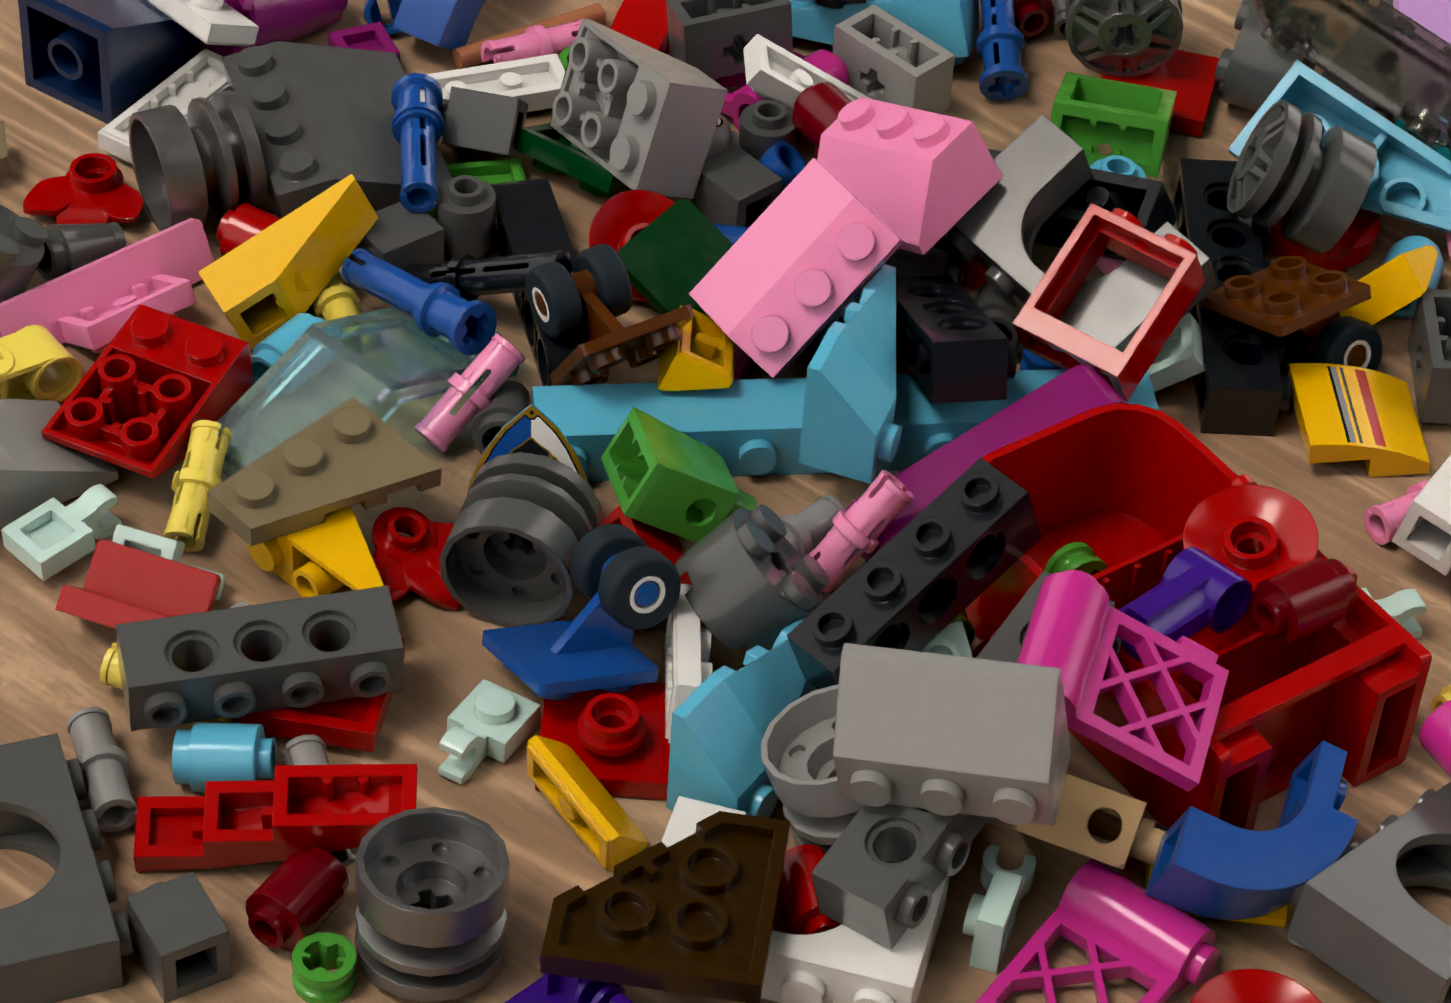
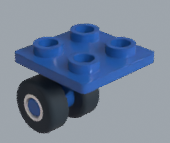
M619 524L602 525L587 533L577 544L572 554L570 563L571 578L577 589L590 599V602L575 619L483 631L482 645L539 697L549 700H566L571 698L576 692L599 689L615 693L631 690L633 685L653 683L658 680L659 667L633 646L634 630L651 628L662 622L672 612L680 595V575L675 565L657 550L649 548L646 542L629 528Z

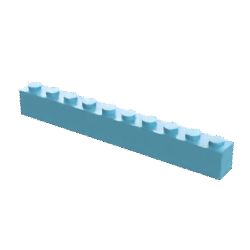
M1067 370L1016 371L1013 379H1007V400L932 403L909 374L896 375V405L893 424L902 426L901 439L893 461L891 463L882 461L878 471H903ZM1147 370L1126 402L1159 410ZM806 378L733 380L729 388L661 391L657 389V382L532 386V404L561 429L578 454L588 482L610 481L601 456L633 407L717 451L723 457L732 477L831 473L798 463Z

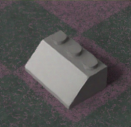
M844 643L841 653L833 751L841 798L856 800L861 804L873 807L889 804L926 809L934 814L943 816L960 813L998 818L1005 823L1013 825L1038 823L1054 826L1071 755L1061 668Z

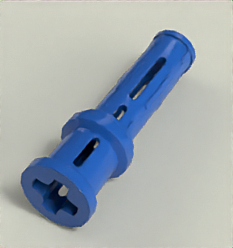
M980 0L983 31L980 32L976 40L977 54L983 59L984 71L979 78L980 92L991 100H1013L1022 96L1029 87L1028 73L1022 68L1021 55L1026 49L1025 37L1016 27L1014 0ZM1006 79L1011 80V82L1007 84Z
M421 73L404 75L396 81L391 92V103L396 111L392 116L391 131L394 138L400 143L401 149L400 201L406 210L413 213L429 212L437 205L435 199L438 200L439 192L437 190L436 143L440 140L444 130V120L439 111L443 102L442 88L433 77ZM420 89L425 91V102H420Z
M358 248L351 252L354 258L366 263L364 266L346 257L342 266V276L346 283L358 287L413 317L417 328L426 335L432 337L443 336L449 339L451 346L464 355H474L481 352L494 336L497 327V316L489 304L480 300L468 301L462 298L459 290L449 283L438 282L429 284L375 256L364 248Z

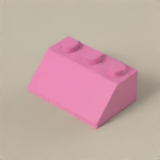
M859 97L857 100L844 106L840 110L838 118L821 134L817 161L905 241L899 249L924 255L1003 177L973 121L865 97Z
M813 158L693 288L689 295L748 356L772 378H778L905 241L820 162Z

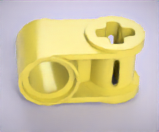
M25 326L15 333L0 338V399L56 400L60 403L67 399L82 379L83 370L81 364L44 326Z

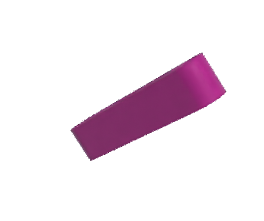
M1084 364L1068 369L894 475L914 495V499L885 527L886 529L877 538L880 544L870 554L864 552L861 557L866 562L872 558L979 458L1089 409L1112 403H1128L1093 367ZM858 497L855 501H853V502L846 508L845 511H847L855 502H857V500H858L860 497Z

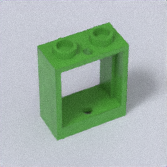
M1066 72L1053 102L1050 121L1083 148L1089 165L1108 156L1120 155L1131 159L1139 165L1146 176L1158 178L1168 144L1177 91ZM1103 143L1109 144L1112 151L1108 155H1102L1098 151V146Z

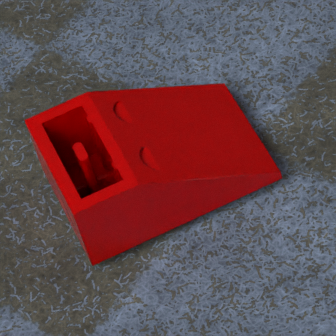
M139 304L41 431L42 438L154 479L185 460L191 435L190 431L194 422L210 420L222 424L218 433V437H220L221 430L232 426L254 396L256 391L249 343Z

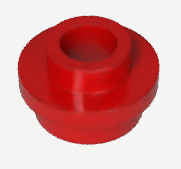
M617 693L601 694L591 699L579 715L577 736L581 744L595 754L607 757L623 756L633 752L642 744L645 738V719L636 703L629 697Z

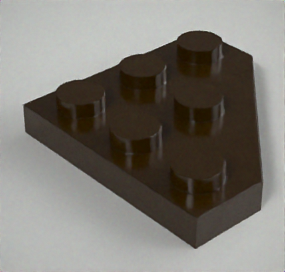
M718 811L697 822L696 833L669 847H666L661 841L615 865L612 877L586 891H583L577 885L554 897L541 951L540 973L743 1003H760L789 839L790 821Z

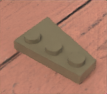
M351 397L207 491V509L250 546H254L325 523L327 513L361 503L366 510L387 503L389 493L415 485L418 491L422 492L440 486L442 468L356 398Z

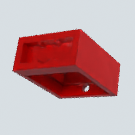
M1091 203L1012 323L1023 348L1065 370L1084 364L1093 367L1125 401H1128L1205 282L1197 251L1191 244L1176 235L1166 234L1162 238L1146 230L1138 218L1123 209L1114 208L1112 212H1109ZM1106 248L1170 280L1124 352L1060 321L1061 316Z

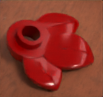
M89 153L77 157L70 164L66 176L41 180L31 189L23 201V212L25 214L56 217V224L110 223V220L120 223H132L138 220L143 210V200L139 191L124 184L123 173L117 167L116 162L111 157L100 153Z
M407 507L391 508L382 512L377 517L371 531V541L375 549L372 558L383 585L389 588L393 604L404 598L411 590L441 607L452 611L459 610L461 604L451 596L441 578L439 559L454 523L431 522L421 512ZM397 532L408 534L411 537H403Z

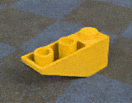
M350 174L198 271V273L240 338L249 343L251 351L257 344L296 314L305 313L343 265L346 257L350 256L351 252L357 247L379 217L355 177Z
M351 506L327 513L325 523L254 546H250L247 543L249 556L252 557L254 562L264 571L273 572L296 589L302 598L384 586Z

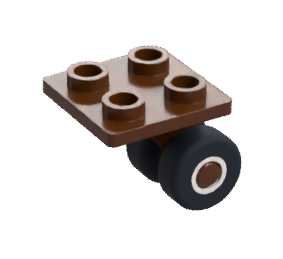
M598 244L580 251L576 257L575 273L570 274L562 264L552 261L532 268L526 277V291L531 310L539 326L549 337L560 338L574 333L583 324L590 340L579 345L549 375L554 386H559L569 381H573L574 385L594 384L610 375L609 368L625 360H628L631 368L652 362L665 354L663 348L682 339L679 330L695 317L689 304L624 328L615 317L627 313L632 306L631 282L620 256L607 244Z
M1283 256L1271 261L1270 267L1251 275H1238L1225 280L1224 286L1210 291L1203 298L1204 308L1272 335L1283 336L1285 342L1284 360L1290 364L1329 363L1356 366L1375 371L1379 367L1382 357V341L1376 328L1360 319L1340 316L1341 311L1371 299L1370 285L1349 278L1342 271L1327 270L1313 265L1301 256Z

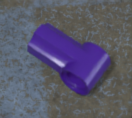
M1189 547L1181 551L1171 561L1160 584L1128 603L1119 611L1174 641H1177L1183 635L1189 638L1205 627H1208L1215 633H1223L1231 629L1246 612L1253 593L1252 584L1249 580L1200 548ZM1122 640L1125 652L1142 663L1135 647Z

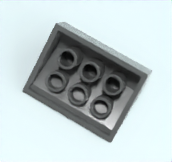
M275 41L261 46H251L241 52L222 57L230 91L236 92L244 102L253 121L265 164L267 191L278 217L283 218L350 174L357 180L375 212L401 202L400 143L394 138L391 131L392 116L396 112L391 103V92L396 81L403 77L405 73L396 53ZM436 143L438 189L441 184L453 178Z

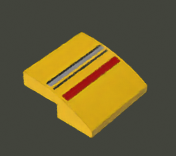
M1329 363L1289 364L1288 376L1291 381V397L1309 464L1364 460L1368 478L1430 473L1431 463L1407 382L1385 373L1356 366Z

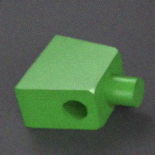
M635 407L631 409L601 456L602 463L625 516L696 543L737 509H747L752 512L756 509V499L737 489L723 457L717 451Z

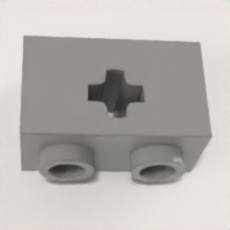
M874 4L835 25L832 54L839 57L845 63L849 72L850 87L878 101L942 114L949 109L955 54Z

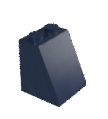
M18 0L26 85L106 124H109L200 53L199 38L146 0Z

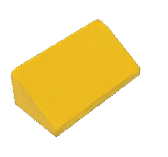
M1427 245L1402 253L1357 280L1370 285L1371 299L1341 311L1340 316L1354 317L1374 325L1421 297L1429 286L1439 254L1436 247Z
M692 309L695 317L679 330L682 339L663 348L665 354L659 358L657 389L661 391H685L730 387L734 377L735 342L709 316Z
M535 735L527 740V775L605 870L608 869L612 872L615 865L635 856L647 847L648 840L571 747L563 742Z

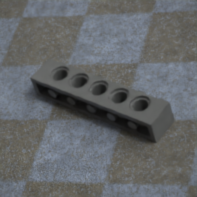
M1042 571L976 658L1017 663L1040 586L1045 577L1051 575L1050 573ZM1109 600V605L1115 608V602ZM1115 636L1112 647L1116 656H1118L1122 639ZM889 804L879 807L863 805L811 872L820 913L893 949L907 928L914 929L923 921L930 908L932 895L945 877L957 874L963 867L970 853L971 842L986 822L992 824L998 818L960 813L943 816L934 814L926 809ZM900 859H904V860H905V861H902V862H899V863H890V862H892V861H894V860H900Z

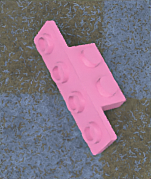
M189 218L0 303V338L15 333L25 326L40 325L44 326L61 344L69 343L91 349L93 353H102L139 304L178 317V311L197 303L192 284L203 280L198 271L214 262L201 220Z

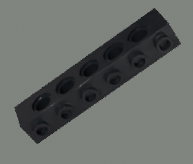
M1180 158L1172 202L1178 216L1175 228L1210 258L1218 282L1212 290L1224 286L1225 280L1231 277L1251 275L1270 267L1272 259H1263L1267 247V229L1258 226L1253 221V216L1243 219L1232 214L1227 209L1228 188L1237 161ZM1203 299L1200 300L1188 312L1197 321L1202 330L1206 371L1194 375L1200 432L1274 437L1278 413L1288 412L1291 398L1290 377L1282 376L1280 373L1283 369L1285 357L1284 337L1272 335L1204 308Z

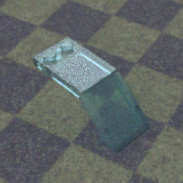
M395 307L314 323L217 421L222 424L218 437H220L221 430L225 427L229 428L232 432L222 473L227 477L232 476L351 397L356 398L385 422L404 402L445 393L451 387L447 380L454 372L461 375L481 352L474 355H464L451 346L449 339L443 336L432 337L426 335L417 328L412 316ZM519 365L508 377L517 375ZM485 371L472 386L482 384L489 376V373Z

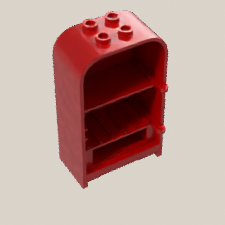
M1112 403L1092 408L986 454L982 457L985 461L1028 491L1042 538L965 609L975 635L982 641L992 631L996 632L1042 571H1044L1051 556L1063 546L1073 542L1086 543L1094 550L1096 556L1107 564L1108 568L1091 576L1104 587L1109 595V600L1115 602V609H1121L1161 583L1168 565L1175 556L1184 550L1183 531L1190 513L1202 500L1228 487L1258 484L1247 474L1238 476L1181 423L1163 411L1140 404ZM1318 549L1316 558H1321L1325 561L1328 560V558ZM1246 551V552H1243V553H1246V554H1255V553H1257V552H1254V551ZM1346 566L1348 570L1351 572L1355 580V583H1357V574L1353 572L1348 566ZM1357 584V603L1354 608L1348 610L1344 620L1289 645L1280 644L1260 631L1252 615L1254 597H1251L1246 612L1231 629L1223 633H1215L1208 627H1205L1189 637V639L1217 653L1218 659L1216 664L1229 670L1200 782L1189 792L1068 728V730L1135 799L1147 803L1146 810L1159 823L1171 827L1190 806H1193L1236 827L1254 830L1259 804L1288 789L1293 770L1323 740L1348 752L1342 776L1354 788L1400 765L1407 755L1432 655L1428 649ZM1121 641L1117 658L1124 672L1129 673L1145 668L1143 663L1125 652ZM1179 670L1169 673L1185 706L1199 702L1203 683ZM1151 679L1131 685L1147 718L1167 712ZM1113 691L1098 695L1093 714L1117 727L1129 724ZM1173 723L1153 729L1164 752L1183 762L1186 749Z

